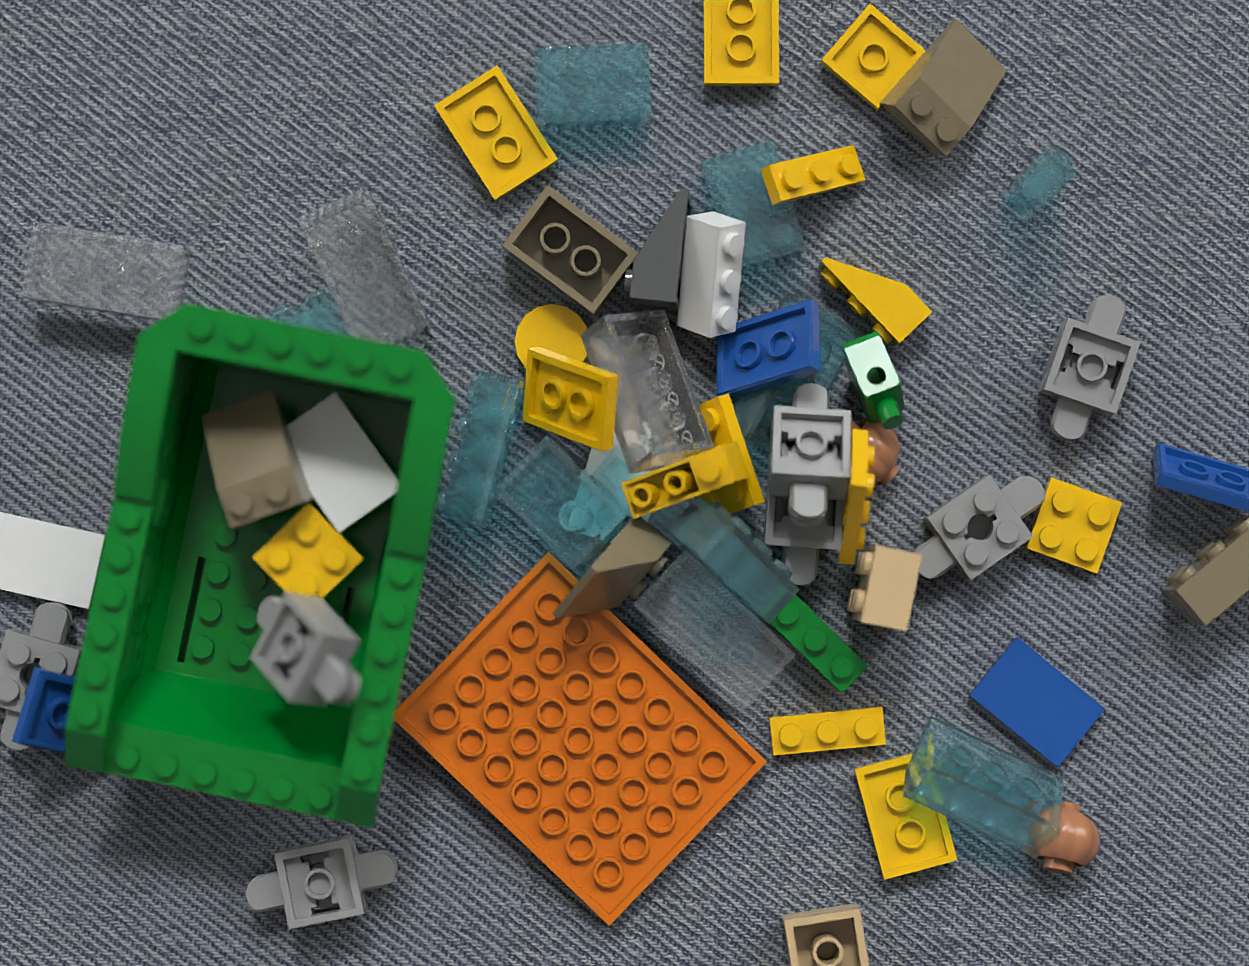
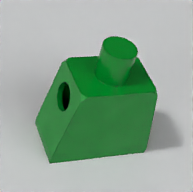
M878 331L842 344L850 384L868 421L874 423L880 420L884 429H893L901 425L904 421L902 411L905 409L902 388Z

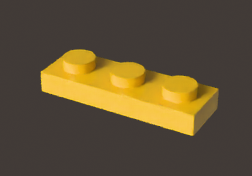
M854 145L771 164L760 169L772 205L857 185L866 180Z
M882 706L769 717L773 756L886 745Z

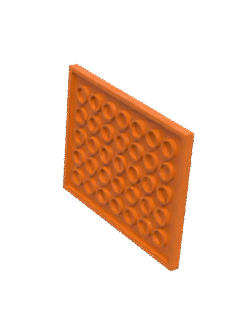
M548 551L396 709L394 720L610 926L767 761L609 609L561 619L553 616L552 613L579 580Z

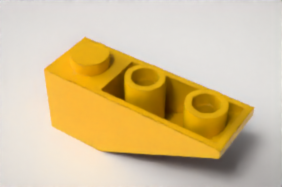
M827 257L819 264L823 269L820 275L824 281L834 290L840 287L849 296L846 300L848 306L858 316L862 317L866 314L875 324L872 327L873 332L878 331L885 344L892 341L897 346L932 313L926 304L906 284Z
M736 441L720 445L622 482L621 486L632 517L636 519L750 478L739 444Z

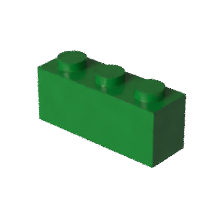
M784 586L759 611L840 693H843L869 667L788 586Z

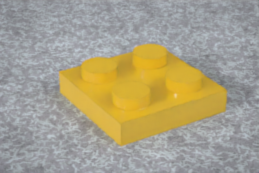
M870 3L822 58L820 63L878 111L882 106L880 102L926 50Z
M1050 477L1045 488V499L1038 508L1030 531L1033 537L1026 542L1025 549L1098 574L1122 502Z
M307 503L252 557L286 592L320 597L322 600L364 560L360 553L311 503Z

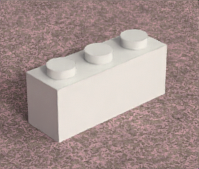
M714 211L686 216L677 326L708 338L736 332L746 222Z

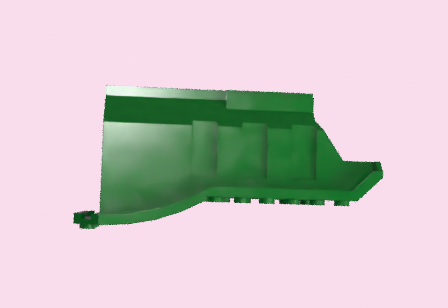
M185 303L138 334L122 420L113 489L114 498L65 727L66 766L126 776L374 828L380 786L425 572L439 485L456 398L424 351ZM270 390H275L287 425H289L336 392L398 479L395 495L340 533L360 553L364 560L323 599L342 620L348 587H350L344 623L361 641L348 665L357 673L361 682L358 695L349 704L328 702L326 707L288 702L250 658L264 632L257 623L260 605L268 597L281 598L285 591L252 557L307 503H311L334 528L335 526L314 498L310 502L252 523L230 528L216 487L202 415Z

